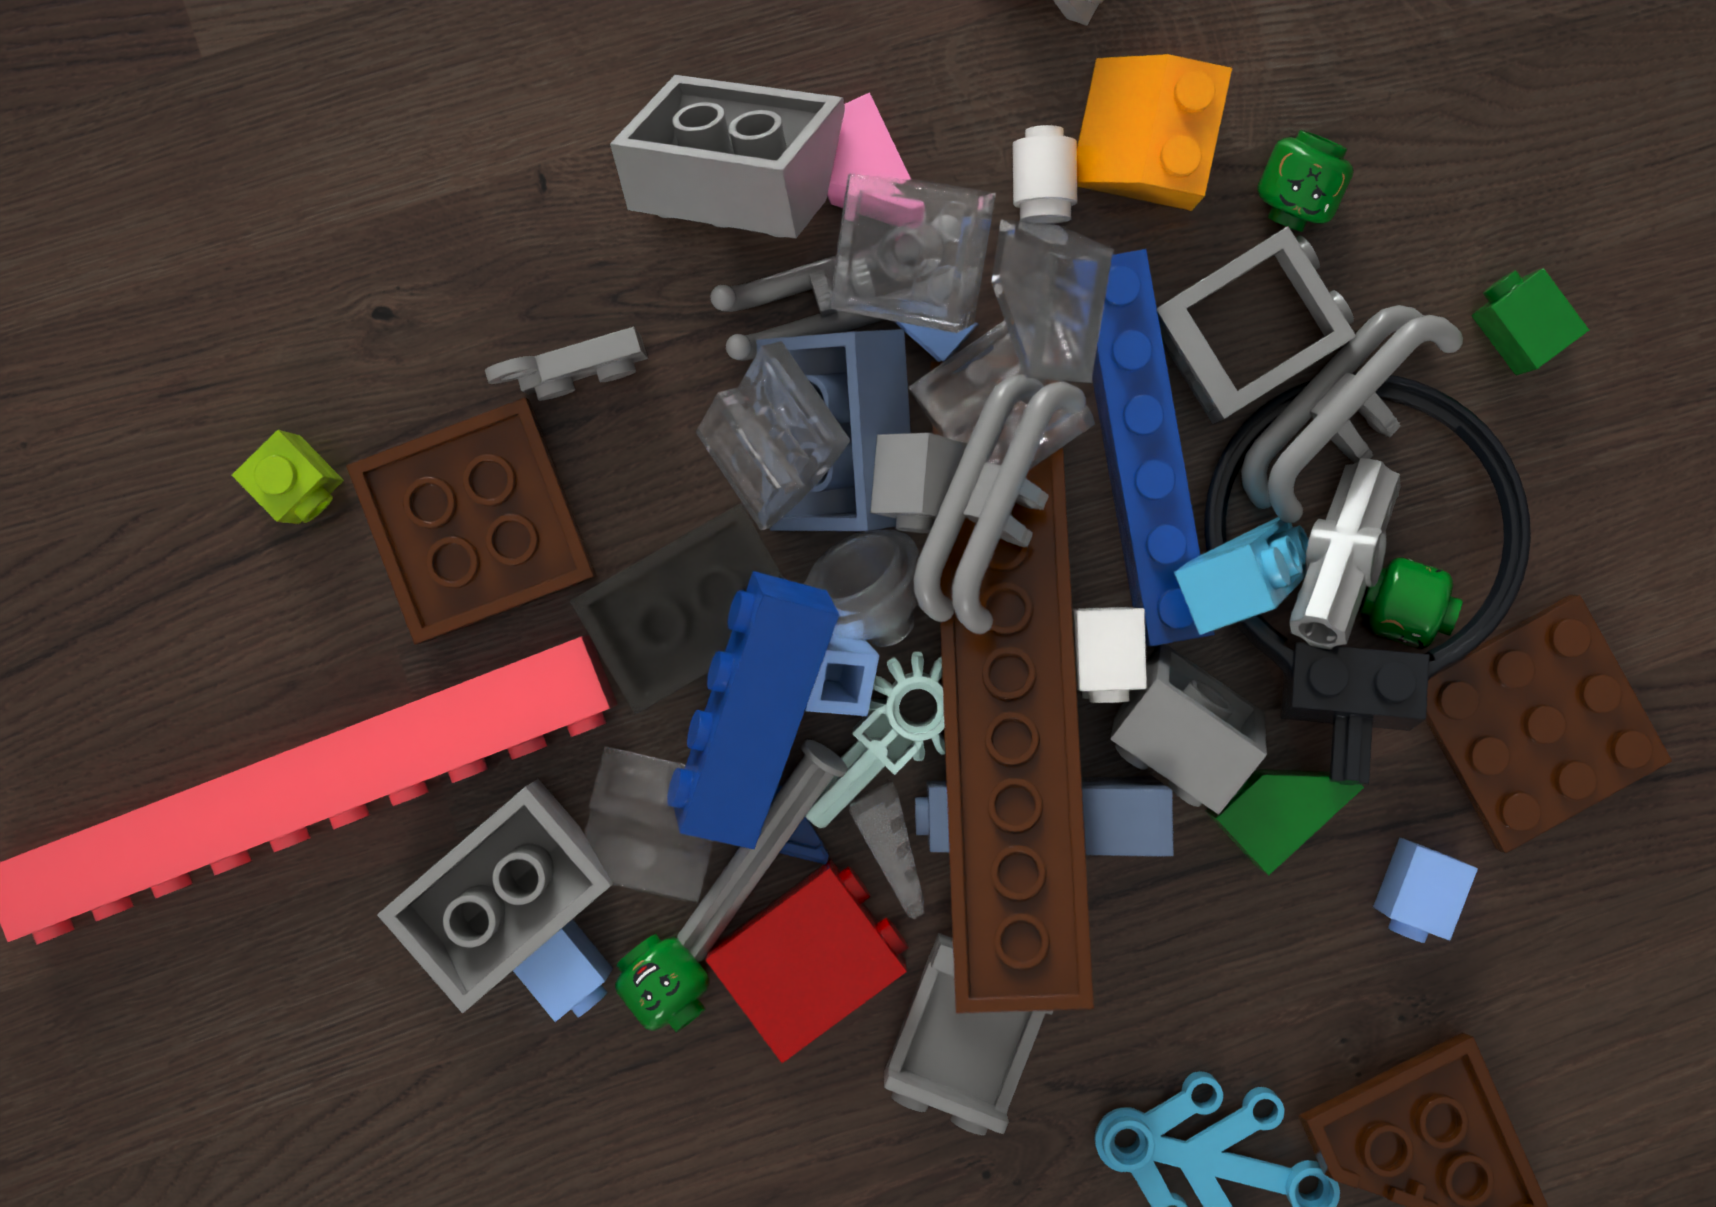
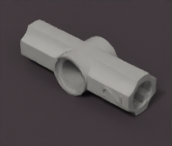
M1360 458L1354 464L1345 465L1326 520L1318 519L1312 528L1306 551L1305 565L1307 573L1289 620L1291 633L1304 639L1310 646L1332 650L1334 646L1347 645L1367 586L1374 587L1380 577L1386 552V528L1401 488L1400 474L1387 468L1383 461Z

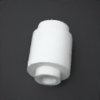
M1043 125L1027 128L1025 130V138L1013 142V205L1020 208V221L1023 223L1055 224L1071 220V206L1078 203L1077 141L1074 138L1064 136V129L1059 126Z

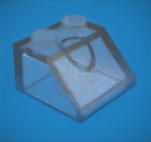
M848 174L829 309L953 333H959L973 325L996 193L931 181Z

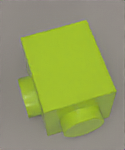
M277 430L232 474L237 482L276 522L300 524L302 521L307 523L317 517L331 503L333 499L331 493L344 481L300 435Z

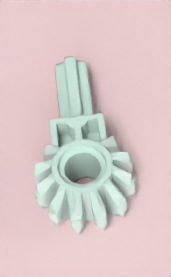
M914 651L912 653V673L905 674L900 662L895 657L887 661L888 669L896 679L893 684L875 675L873 689L886 695L887 699H871L868 716H864L853 728L852 734L858 740L841 757L848 770L843 777L833 776L805 817L819 828L827 827L885 766L895 775L912 757L915 761L924 760V740L932 739L936 750L941 755L946 754L945 738L940 733L944 729L943 684L939 681L942 677V657H939L934 662L929 674L923 673L924 658L921 651ZM913 689L926 690L936 700L934 714L923 722L909 721L902 715L899 709L902 697Z

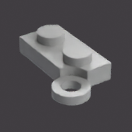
M633 326L537 356H523L506 360L486 368L485 374L488 384H498L518 379L522 392L527 395L536 393L538 400L543 401L575 391L573 381L597 374L599 382H608L629 376L636 372L634 363L648 359L642 336Z

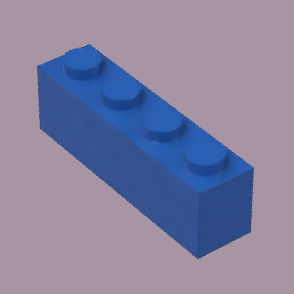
M753 571L746 592L739 590L735 594L728 616V628L732 630L725 652L717 651L709 668L707 687L711 690L705 711L696 710L689 726L687 746L691 751L684 769H675L669 784L667 803L668 806L674 808L680 834L755 850L840 615L827 590Z

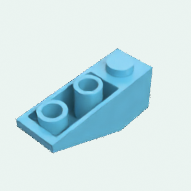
M1279 517L1274 518L1190 560L1174 572L1199 635L1275 609L1300 584L1307 573L1305 561L1309 541L1300 525L1293 527L1292 523H1285Z

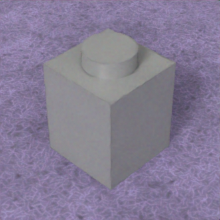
M932 433L877 435L870 513L895 518L896 530L930 533L967 443Z

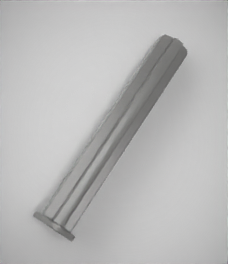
M809 739L804 741L801 749L805 755L773 799L755 850L739 847L679 932L677 938L684 947H687L698 962L705 958L833 776L843 777L847 772L848 768L844 761L826 746Z

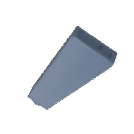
M1153 776L1081 778L1085 855L1173 856L1171 788ZM947 780L927 781V797H915L916 835H928L930 852H949Z

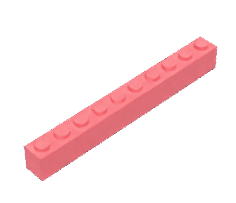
M586 635L0 862V924L7 942L32 933L36 945L75 930L71 918L91 910L97 922L134 907L130 898L131 894L151 887L155 899L193 884L189 872L210 864L214 876L252 861L247 849L269 841L273 852L280 851L310 839L307 826L329 818L333 829L342 827L369 816L370 814L366 806L368 802L388 795L392 806L428 793L429 790L425 780L448 772L451 782L455 783L487 770L488 767L484 757L507 749L511 760L547 747L543 735L567 726L570 737L606 724L603 711L618 704L591 635Z

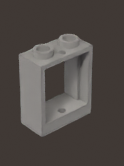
M1289 226L1157 308L1163 345L1212 424L1227 418L1356 337L1350 326L1354 322V317L1347 302L1337 291H1328L1316 272L1320 268V262L1314 249L1303 236L1295 238ZM1275 255L1324 334V337L1237 391L1187 309Z

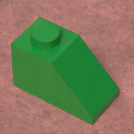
M1255 769L1220 814H1217L1210 808H1207L1205 812L1256 867L1270 875L1364 787L1360 784L1342 785L1339 782H1330V771Z

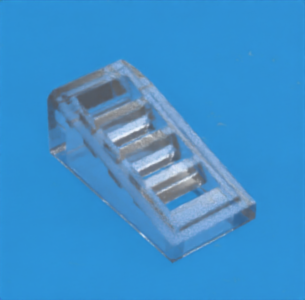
M889 778L856 796L848 805L849 812L908 917L912 916L914 920L924 914V898L897 788L893 784L892 778Z

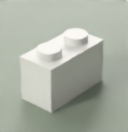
M1106 607L1072 609L1076 689L1082 691V698L1089 699L1090 702L1094 703L1129 701V689H1147L1144 608Z

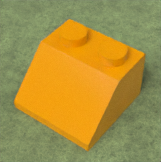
M1170 54L1096 58L1077 144V187L1192 211L1206 194L1232 68Z

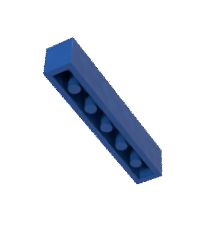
M1143 249L1082 260L1073 274L1133 608H1144L1145 645L1156 646L1215 635L1214 630L1199 635L1174 573L1190 560L1200 556L1147 251Z

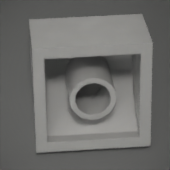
M1167 644L1158 645L1146 663L1147 689L1130 690L1129 701L1123 702L1114 717L1110 739L1116 743L1115 748L1118 753L1130 764L1142 770H1146L1150 766L1170 780V788L1182 800L1195 807H1200L1203 803L1217 814H1220L1267 755L1265 712Z

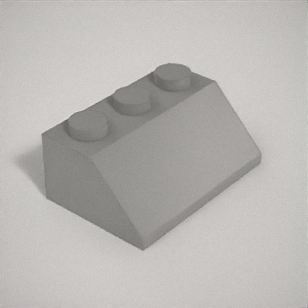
M674 75L610 143L627 209L655 214L662 218H678L708 223L721 228L731 227L767 233L774 237L797 238L826 202L845 111L843 97Z
M537 779L525 786L379 912L377 916L463 1014L613 883L580 826L543 783Z

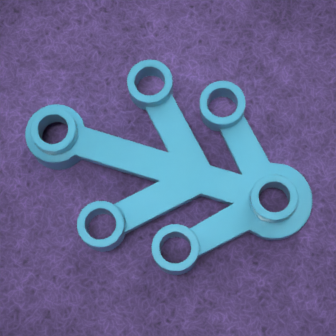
M1194 1072L1184 1080L1182 1091L1146 1113L1130 1107L1114 1109L1100 1120L1095 1131V1146L1101 1160L1115 1171L1131 1172L1151 1207H1168L1171 1205L1188 1207L1180 1195L1169 1191L1154 1161L1181 1168L1203 1207H1232L1215 1177L1284 1194L1293 1207H1336L1340 1199L1338 1182L1323 1174L1319 1162L1312 1160L1301 1161L1290 1168L1224 1151L1256 1131L1274 1129L1282 1122L1285 1113L1284 1105L1279 1097L1266 1087H1257L1250 1090L1243 1099L1242 1108L1186 1141L1163 1135L1164 1133L1195 1113L1201 1115L1211 1114L1222 1104L1223 1090L1217 1080L1207 1072ZM1205 1083L1213 1087V1094L1206 1102L1199 1103L1192 1100V1092L1197 1085ZM1263 1099L1273 1101V1111L1269 1116L1257 1118L1253 1115V1108L1258 1101ZM1123 1129H1132L1137 1133L1135 1142L1129 1147H1119L1115 1144L1117 1133ZM1307 1176L1318 1177L1319 1182L1315 1191L1309 1194L1299 1192V1183L1303 1178Z

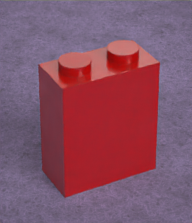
M832 859L713 945L705 959L781 1063H784L907 972L906 961L901 954L909 948L906 941L887 917L878 923L863 902L869 899L871 895L853 869L847 866L840 872Z

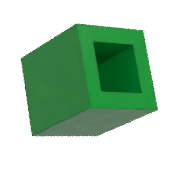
M1544 268L1522 278L1516 270L1510 272L1483 292L1488 303L1471 315L1516 376L1540 368L1589 331V328Z

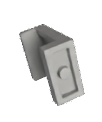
M938 933L885 1067L884 1087L893 1092L891 1097L894 1101L909 1109L926 1112L928 1106L951 1114V1122L968 1132L986 1135L987 1130L990 1129L1004 1134L1009 1123L1007 1116L1009 1105L1045 1013L1052 1015L1053 1011L957 1014L955 1007L953 938Z

